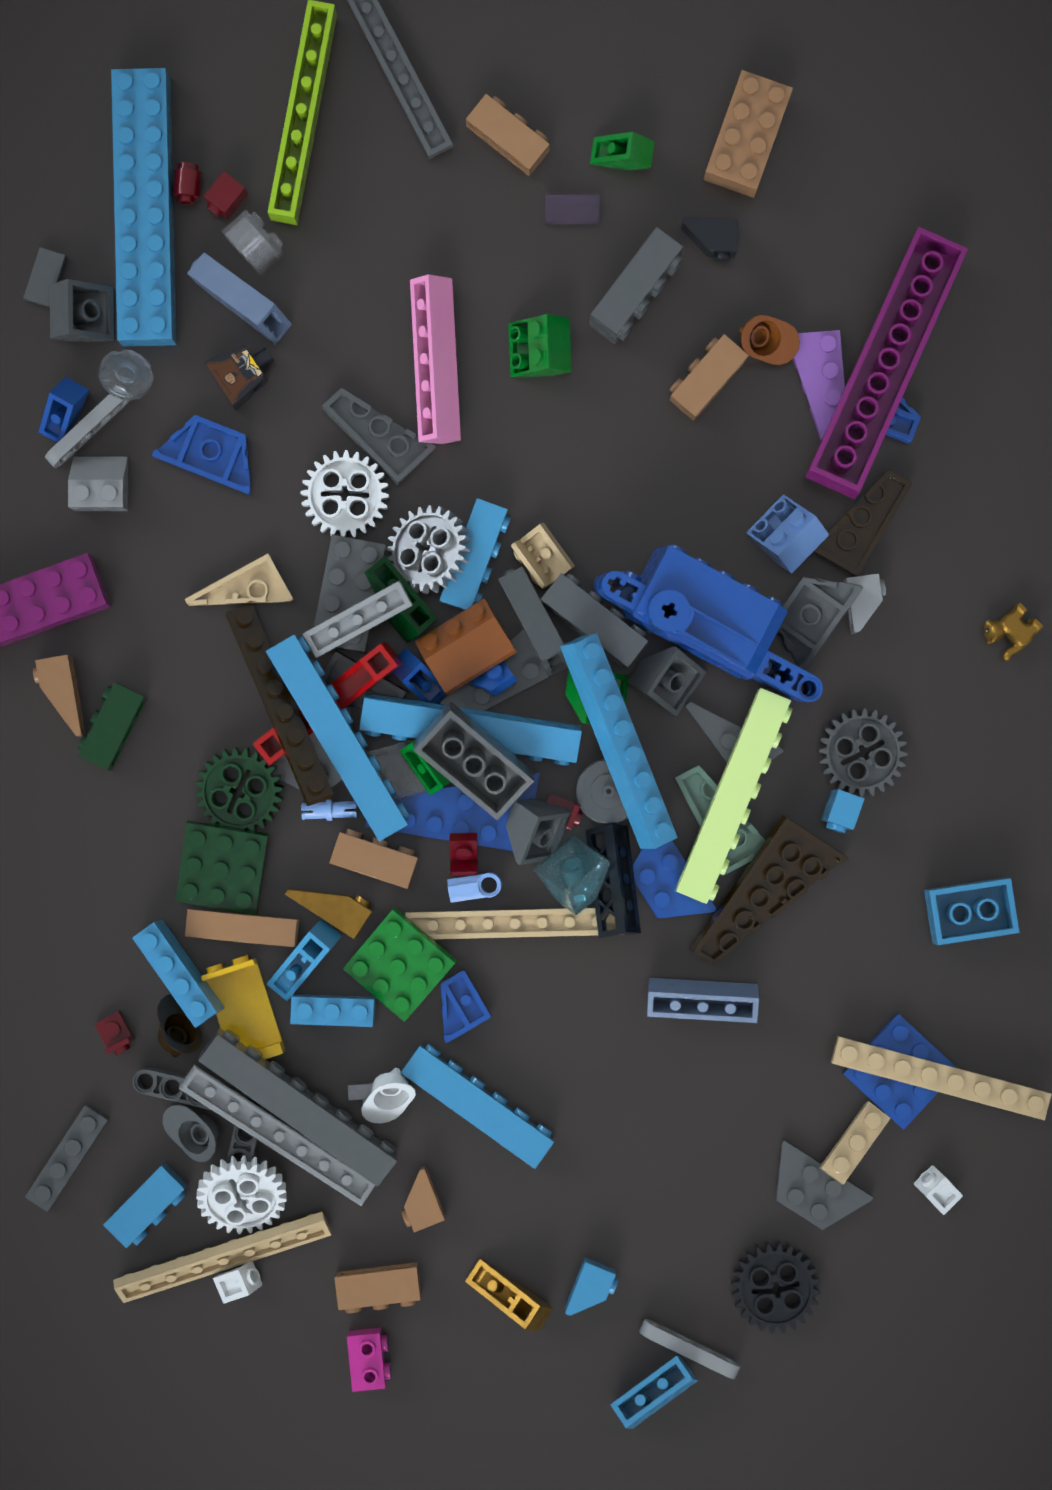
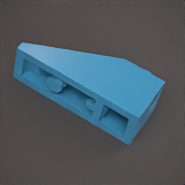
M321 918L267 982V985L284 1000L288 1001L343 935Z

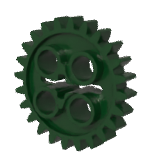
M238 746L234 747L232 755L226 748L222 750L223 758L217 753L212 756L214 763L210 761L204 763L208 771L200 770L198 772L204 780L195 782L196 786L202 788V790L195 793V796L202 797L203 801L197 804V807H206L207 809L202 816L211 815L210 824L212 825L218 821L220 826L247 830L248 827L250 831L254 832L257 831L256 824L262 829L265 828L266 822L264 818L272 821L274 816L270 811L278 812L281 808L275 802H281L284 797L277 794V792L284 789V786L276 785V781L282 776L273 775L272 773L277 766L268 767L264 759L262 761L259 759L260 753L258 751L251 756L249 747H246L242 754H240ZM229 766L235 767L238 770V779H231L227 775V768ZM249 769L251 773L242 788V792L245 794H242L237 799L233 812L230 813L228 808L237 794V790L234 788H237L242 783L245 772ZM257 778L263 782V791H256L252 788V779ZM216 791L226 793L227 803L222 804L217 801ZM241 803H248L251 806V815H244L240 811Z

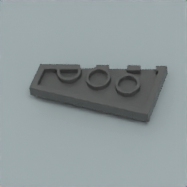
M343 388L339 389L322 405V410L396 485H399L437 448L432 443L419 442L416 433L393 422V419L385 414H380L372 409L369 404Z

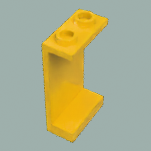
M248 955L233 959V965L223 968L221 963L206 968L207 974L202 975L201 979L202 981L206 980L225 1007V1009L216 1014L220 1028L224 1031L227 1029L237 1034L240 1038L239 1041L245 1046L251 1045L257 1048L262 1053V1058L264 1059L283 1054L286 1050L257 959L249 960Z

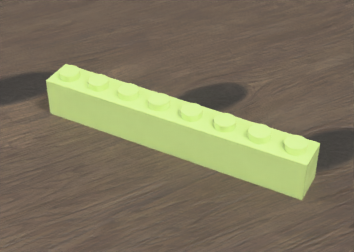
M763 688L757 690L674 891L705 904L708 903L709 899L712 901L715 899L719 889V885L715 883L719 874L724 875L728 868L730 860L726 859L730 849L734 850L740 838L737 830L740 823L745 825L751 809H748L747 806L750 799H756L761 784L757 783L761 772L766 774L772 759L768 758L771 748L776 749L780 742L782 733L778 731L782 722L787 723L793 710V708L789 707L791 700Z

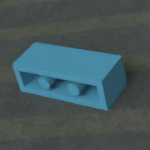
M294 994L291 996L290 1024L373 1027L375 1025L376 997Z
M164 1162L103 1226L125 1248L132 1242L137 1246L148 1235L145 1229L151 1223L156 1226L167 1215L164 1211L170 1203L176 1206L187 1195L183 1190L188 1184Z
M676 1356L610 1405L625 1428L633 1429L699 1380L685 1359Z

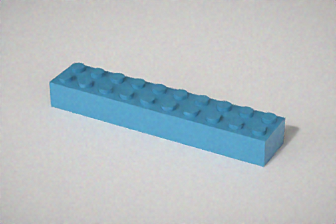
M166 68L111 69L117 340L123 347L177 345L171 78Z

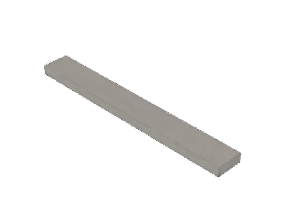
M195 1064L180 1084V1090L360 1206L363 1205L375 1187L373 1183L309 1138Z

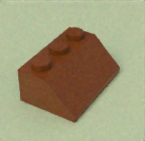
M485 598L415 641L425 662L446 695L451 694L517 653L498 616Z

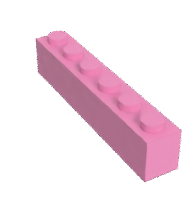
M428 274L410 280L418 441L446 444L461 440L452 278Z

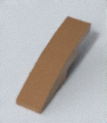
M187 909L185 936L297 947L299 919Z

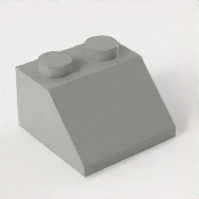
M73 457L68 478V507L73 511H128L129 457Z

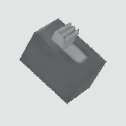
M373 1082L348 1084V1100H363L364 1104L371 1094Z

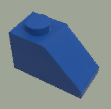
M67 377L58 383L49 392L38 433L56 443L59 442L74 427L82 413L89 389Z
M405 648L398 655L403 664L392 671V673L421 701L438 704L446 696V693L433 673Z

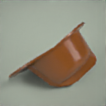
M768 315L755 316L744 327L739 329L742 347L746 354L761 361L782 365L792 360L799 350L800 339L796 329L787 322Z

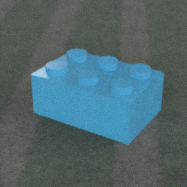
M1004 877L924 890L932 944L943 945L1020 933L1011 878Z

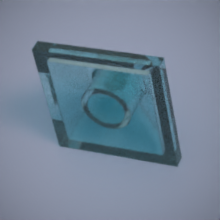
M573 836L536 866L534 871L555 899L574 915H578L597 898L610 863L603 856Z

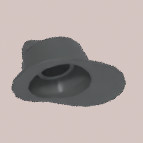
M172 1105L166 1109L163 1114V1126L169 1137L192 1160L206 1162L211 1159L216 1152V1144L220 1141L219 1130L215 1121L206 1115H198L189 1107L183 1105Z

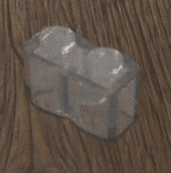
M244 210L221 232L249 265L261 275L284 254L280 248L283 243L273 232L268 234L262 228L265 223L255 212L250 215Z

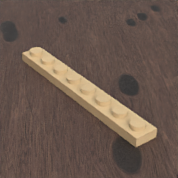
M595 908L405 913L409 920L432 939L598 935ZM611 914L606 919L607 930L616 929L615 917Z
M837 1036L831 1059L832 1064L1041 1120L1046 1118L1052 1095L1046 1091Z
M323 1212L310 1214L304 1218L282 1223L279 1226L258 1231L243 1238L233 1239L212 1248H205L200 1252L181 1256L160 1265H153L150 1268L135 1273L126 1274L113 1280L114 1289L122 1302L126 1303L331 1236L330 1226Z

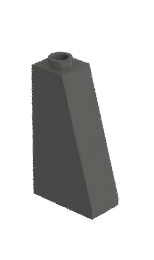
M523 567L506 571L498 579L501 588L548 677H551L568 668L560 648L564 643Z

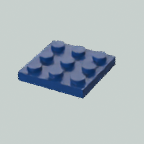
M898 1013L869 1043L870 1045L956 1067ZM846 1068L842 1072L903 1130L938 1093L937 1091L851 1068Z

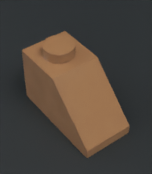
M426 1165L420 1167L405 1202V1211L401 1212L406 1226H412L414 1232L442 1222L446 1217Z

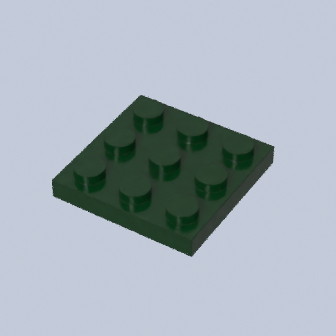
M188 820L186 822L175 902L256 915L269 834Z

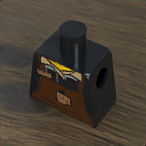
M243 345L206 361L205 365L234 409L237 410L267 383L268 380L263 374L262 369L274 362V359L266 347L252 356L246 346Z

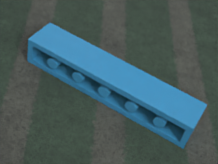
M428 1043L426 1047L420 1044L402 1069L401 1074L536 1169L554 1143V1138L551 1137L553 1132L541 1123L538 1126L534 1125L529 1121L530 1115L517 1107L513 1110L506 1105L508 1100L495 1091L491 1094L485 1090L486 1084L474 1075L471 1078L467 1077L462 1073L463 1067L450 1059L449 1062H446L439 1057L441 1052Z

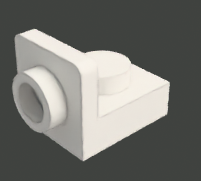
M934 1166L928 1168L914 1182V1185L943 1215L963 1197L952 1183Z
M253 1261L213 1278L223 1303L248 1296L262 1286L260 1274L255 1268Z

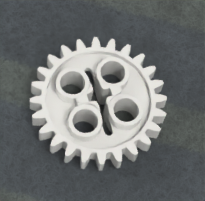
M345 450L343 457L340 458L338 453L334 451L332 460L323 455L325 463L321 465L315 461L316 472L307 470L311 480L302 481L308 487V490L301 491L302 496L308 497L307 500L302 502V506L311 508L305 513L306 516H315L312 521L313 526L322 523L320 531L324 533L330 528L331 536L332 534L336 535L339 531L341 536L346 537L347 532H351L355 539L359 529L366 535L367 530L365 526L370 525L376 528L373 519H383L379 509H388L387 505L382 503V500L389 499V494L383 493L382 490L389 486L388 483L379 482L385 477L384 473L375 474L378 465L373 464L369 467L370 458L368 456L360 461L359 452H356L353 458H350L348 450ZM337 475L339 483L335 487H327L325 485L327 476ZM358 475L366 477L365 486L362 488L353 487L352 480ZM344 489H348L350 494L368 493L369 497L348 496L347 501H343L341 496L324 497L321 496V493L342 494ZM334 501L338 503V510L334 514H326L324 506L326 503ZM361 502L366 507L364 513L358 516L353 515L351 507L353 504Z
M243 1155L241 1161L237 1162L235 1157L231 1156V1163L227 1164L221 1159L220 1167L212 1164L211 1172L204 1171L203 1180H199L197 1189V1207L201 1208L202 1217L208 1216L209 1224L217 1221L216 1229L227 1226V1233L231 1232L233 1228H237V1233L241 1234L243 1228H246L251 1234L253 1227L256 1226L259 1230H263L264 1222L272 1225V1217L280 1218V1211L285 1209V1202L287 1201L286 1182H282V1174H276L275 1166L267 1169L266 1160L259 1165L257 1164V1157H254L251 1162H247L246 1156Z

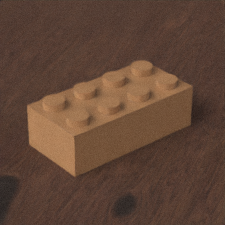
M744 70L741 71L708 163L704 181L754 198L791 96L792 87Z

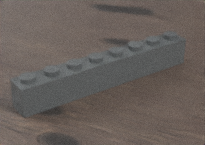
M221 1028L217 1030L200 1053L198 1059L200 1063L378 1187L397 1162L396 1148L387 1140L380 1141L374 1137V1132L364 1124L357 1125L351 1120L352 1117L345 1110L333 1108L329 1105L330 1102L325 1096L320 1093L314 1094L306 1089L307 1085L301 1079L289 1077L284 1073L285 1070L281 1065L274 1061L270 1063L262 1058V1053L257 1048L251 1045L245 1046L239 1041V1036L231 1030L227 1029L224 1031Z

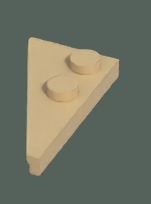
M269 554L260 557L185 599L189 606L292 602L294 600Z

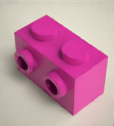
M381 1327L350 1330L347 1334L352 1392L385 1389L387 1380L391 1379L390 1362L385 1363L384 1352H388L387 1335H382Z

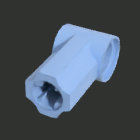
M494 872L447 879L451 903L485 897L491 898L496 896L503 887L501 877ZM492 877L496 880L497 888L494 892H487L483 888V880L485 878Z

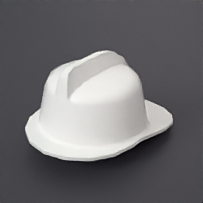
M394 1068L390 1073H384L375 1078L371 1094L361 1108L362 1116L367 1121L381 1124L398 1118L416 1096L415 1089L409 1085L407 1078L401 1074L399 1068Z

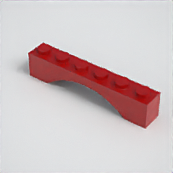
M387 642L379 644L331 683L340 697L336 701L341 710L349 706L403 664ZM299 708L298 711L310 736L314 732ZM274 728L253 743L268 765L275 763L285 755Z

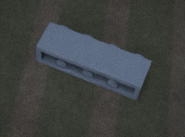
M649 978L647 1017L757 1023L759 1007L758 984Z

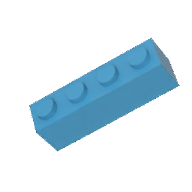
M478 498L476 499L466 526L468 531L464 534L471 539L469 543L464 545L471 549V552L463 556L469 562L461 563L460 567L464 573L456 572L454 574L457 579L456 582L451 579L447 580L448 588L443 589L439 600L440 603L464 611L482 600L483 594L479 593L482 583H488L492 568L488 567L491 557L497 558L502 544L497 542L501 532L506 533L511 520L510 517H507L508 509Z
M163 919L153 922L132 938L195 1028L225 1009L206 980L202 981V974Z

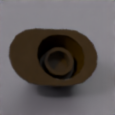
M172 994L166 995L160 1000L157 1007L160 1027L157 1034L158 1042L165 1051L171 1053L172 1057H178L183 1053H193L200 1048L202 1043L199 1026L196 1028L193 1026Z

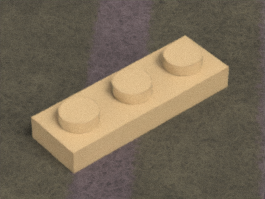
M867 1101L819 1168L844 1185L886 1126L890 1117Z

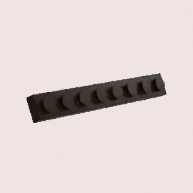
M253 604L227 611V620L306 805L310 806L333 798L334 792L294 699L266 653L271 646Z

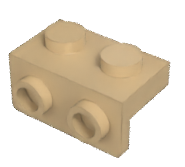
M544 522L536 526L523 538L511 544L515 558L526 566L530 572L531 580L542 589L552 585L561 573L565 575L575 567Z

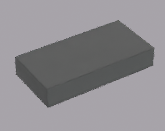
M39 247L23 299L50 308L49 285L60 281L67 256Z

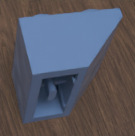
M784 494L746 532L766 554L791 574L829 536V533L814 514Z

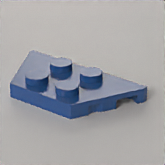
M194 415L185 423L182 429L177 430L164 445L152 453V457L244 494H251L247 436L243 433Z
M673 841L656 849L640 850L639 855L632 864L635 885L657 918L715 912L717 909L710 899L705 904L674 891L686 861Z

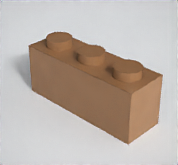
M485 94L466 118V127L530 176L549 153V139L539 130L534 132L526 126L528 123L522 116L517 113L513 115L507 111L505 103L498 97L494 96L491 98Z
M725 334L719 340L715 337L705 348L708 352L702 360L697 357L687 370L690 374L683 381L679 378L670 388L672 394L669 401L693 421L740 369L749 356Z
M348 828L346 833L339 832L329 862L330 864L406 889L409 888L419 857L414 856L415 850L400 845L398 850L387 847L388 841L381 840L379 842L376 837H373L371 842L362 839L363 833Z
M418 1262L336 1272L334 1277L338 1310H345L346 1313L360 1312L362 1307L370 1306L373 1307V1310H382L389 1308V1304L400 1303L402 1307L412 1306L416 1304V1301L421 1300L422 1296Z

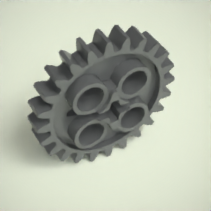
M863 708L860 716H858L855 709L850 711V718L844 713L840 714L841 723L836 720L831 721L834 727L833 730L829 728L824 729L829 737L828 739L821 738L819 740L826 746L818 750V753L825 754V758L818 762L819 764H827V768L822 773H831L833 775L829 780L830 784L839 781L837 788L839 790L847 786L848 793L853 794L855 789H857L858 796L863 797L865 789H867L869 795L874 796L875 787L880 792H885L884 783L893 786L894 782L891 777H901V774L896 769L897 767L906 766V764L899 760L900 757L908 755V753L900 751V747L907 743L904 741L898 742L897 738L903 732L898 731L894 733L893 728L896 722L887 725V715L877 719V710H874L868 716L866 708ZM865 727H870L874 731V739L871 742H867L862 738V730ZM842 739L847 740L851 746L849 753L846 755L841 754L837 748L839 741ZM880 740L884 741L882 746L866 753V759L860 757L844 766L841 765L842 760L860 751L859 746L861 748H868ZM878 751H883L887 755V762L884 766L877 765L874 760V756ZM855 763L863 768V775L859 779L853 778L850 773V768Z

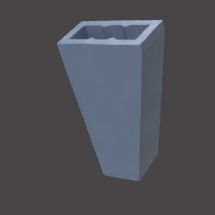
M203 253L200 258L192 263L191 269L187 274L193 281L274 345L279 342L292 325L272 301L206 253Z

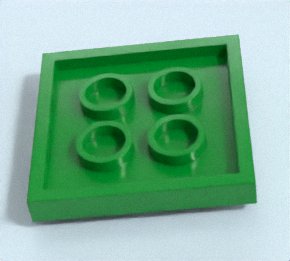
M394 907L344 966L343 970L405 1022L457 960Z

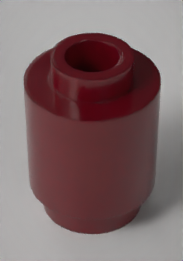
M180 162L177 163V169L174 170L173 197L178 199L180 204L192 205L194 201L200 199L201 172L199 171V165L195 163Z

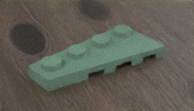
M698 765L674 779L701 828L718 786ZM748 820L745 825L741 823L739 825L737 834L740 835L736 848L734 850L730 849L726 859L730 860L725 875L751 862L765 842V839Z

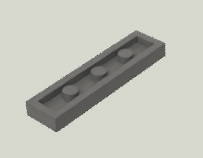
M86 1104L25 1198L48 1212L109 1118Z

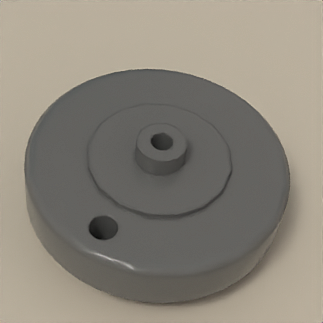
M605 759L595 761L587 766L580 774L576 784V800L581 805L580 809L591 820L601 824H616L627 819V814Z

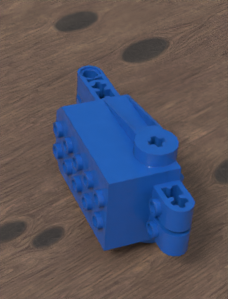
M672 544L671 546L667 545L654 549L641 576L630 571H611L600 574L594 580V592L604 601L623 610L624 617L632 621L633 624L644 632L654 633L737 678L744 680L752 679L790 700L814 702L822 695L823 684L818 677L768 651L788 610L782 607L783 603L773 597H765L759 594V590L749 584H741L735 581V577L725 571H717L711 568V564L698 557L694 559L687 555L686 551L679 546ZM608 581H612L611 585H612L614 588H617V587H623V588H622L621 590H613V591H610L611 586H610L609 584H607V583H608ZM770 671H778L777 674H768ZM804 683V685H805V690H804V692L802 693V691H801V686H802V684Z

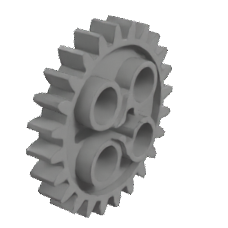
M429 505L427 511L418 507L417 515L411 511L408 512L409 520L406 521L400 518L401 528L393 527L397 534L396 536L388 537L393 542V546L386 548L388 552L392 553L387 558L416 593L420 590L424 594H428L429 589L438 593L439 585L447 589V580L451 579L456 582L457 579L454 574L456 572L464 573L460 565L461 563L469 562L463 556L471 552V549L464 545L469 543L471 539L464 535L468 529L461 525L463 521L455 517V514L448 510L446 512L440 506L436 510V508ZM424 529L423 535L418 538L420 531ZM447 536L446 542L441 545L442 539ZM415 555V559L409 564L411 557ZM438 561L437 568L432 571L433 565Z

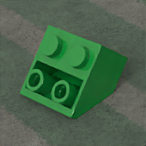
M544 314L508 323L510 377L555 376L572 372L570 318Z

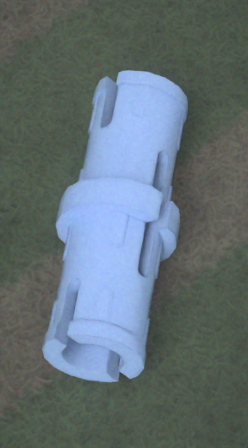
M332 799L310 806L303 802L301 804V811L312 810V812H303L302 820L326 818L327 821H333V818H357V810H346L356 809L357 804L355 800L332 802Z

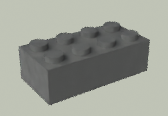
M656 227L592 311L589 326L614 345L619 339L624 341L633 329V320L635 318L640 320L649 308L648 304L650 303L649 299L651 296L657 298L665 287L664 283L667 280V275L669 274L672 277L681 266L683 246Z
M332 534L314 627L375 594L364 572L384 555L386 556L387 546L385 544ZM372 628L335 648L367 654Z
M561 573L541 598L543 606L579 635L584 636L597 633L605 655L626 671L647 644L648 640L645 639L647 634L635 624L630 627L623 622L625 617L612 607L610 611L602 605L603 599L590 590L587 594L580 588L582 583L571 574L564 576Z
M452 702L442 710L414 742V751L497 821L534 782V771Z

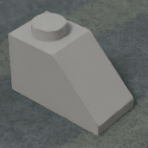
M879 573L843 580V582L859 584L864 587L847 611L851 634L861 631L883 601L882 596L886 595L884 579L880 580Z

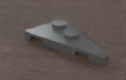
M692 702L688 703L685 708L727 763L742 728ZM779 746L776 749L772 747L768 758L773 760L784 752L783 749Z

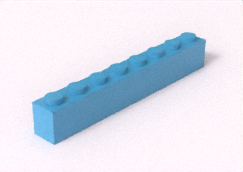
M598 634L584 635L561 645V651L640 849H656L678 838Z
M294 634L268 649L266 653L380 842L407 826L409 822L406 818L410 817V814L402 802L397 804L393 794L396 791L389 779L383 780L378 772L382 767L374 755L369 757L364 747L368 746L361 732L355 733L350 725L354 722L346 707L341 710L336 700L340 697L332 684L327 686L322 678L325 675L322 666L318 660L313 662L308 652L311 651V648L303 636L298 638L297 634Z
M365 693L359 730L365 731L366 735L376 737L381 736V733L390 734L393 739L401 741L408 740V737L417 739L447 705ZM458 707L515 756L516 754L527 755V759L533 761H543V758L553 759V762L559 765H570V762H577L582 733L580 725Z

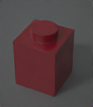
M223 171L203 197L208 204L206 208L218 218L223 215L226 219H229L247 197L248 193L244 186Z

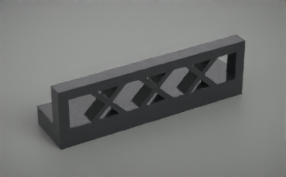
M609 824L586 830L599 938L621 934H640L641 928L628 826ZM604 833L605 844L600 850L596 845L595 835ZM603 859L608 863L609 869L605 877L600 874L599 869ZM606 887L611 889L612 898L608 904L603 900V892ZM609 914L615 917L616 929L607 930L606 919Z

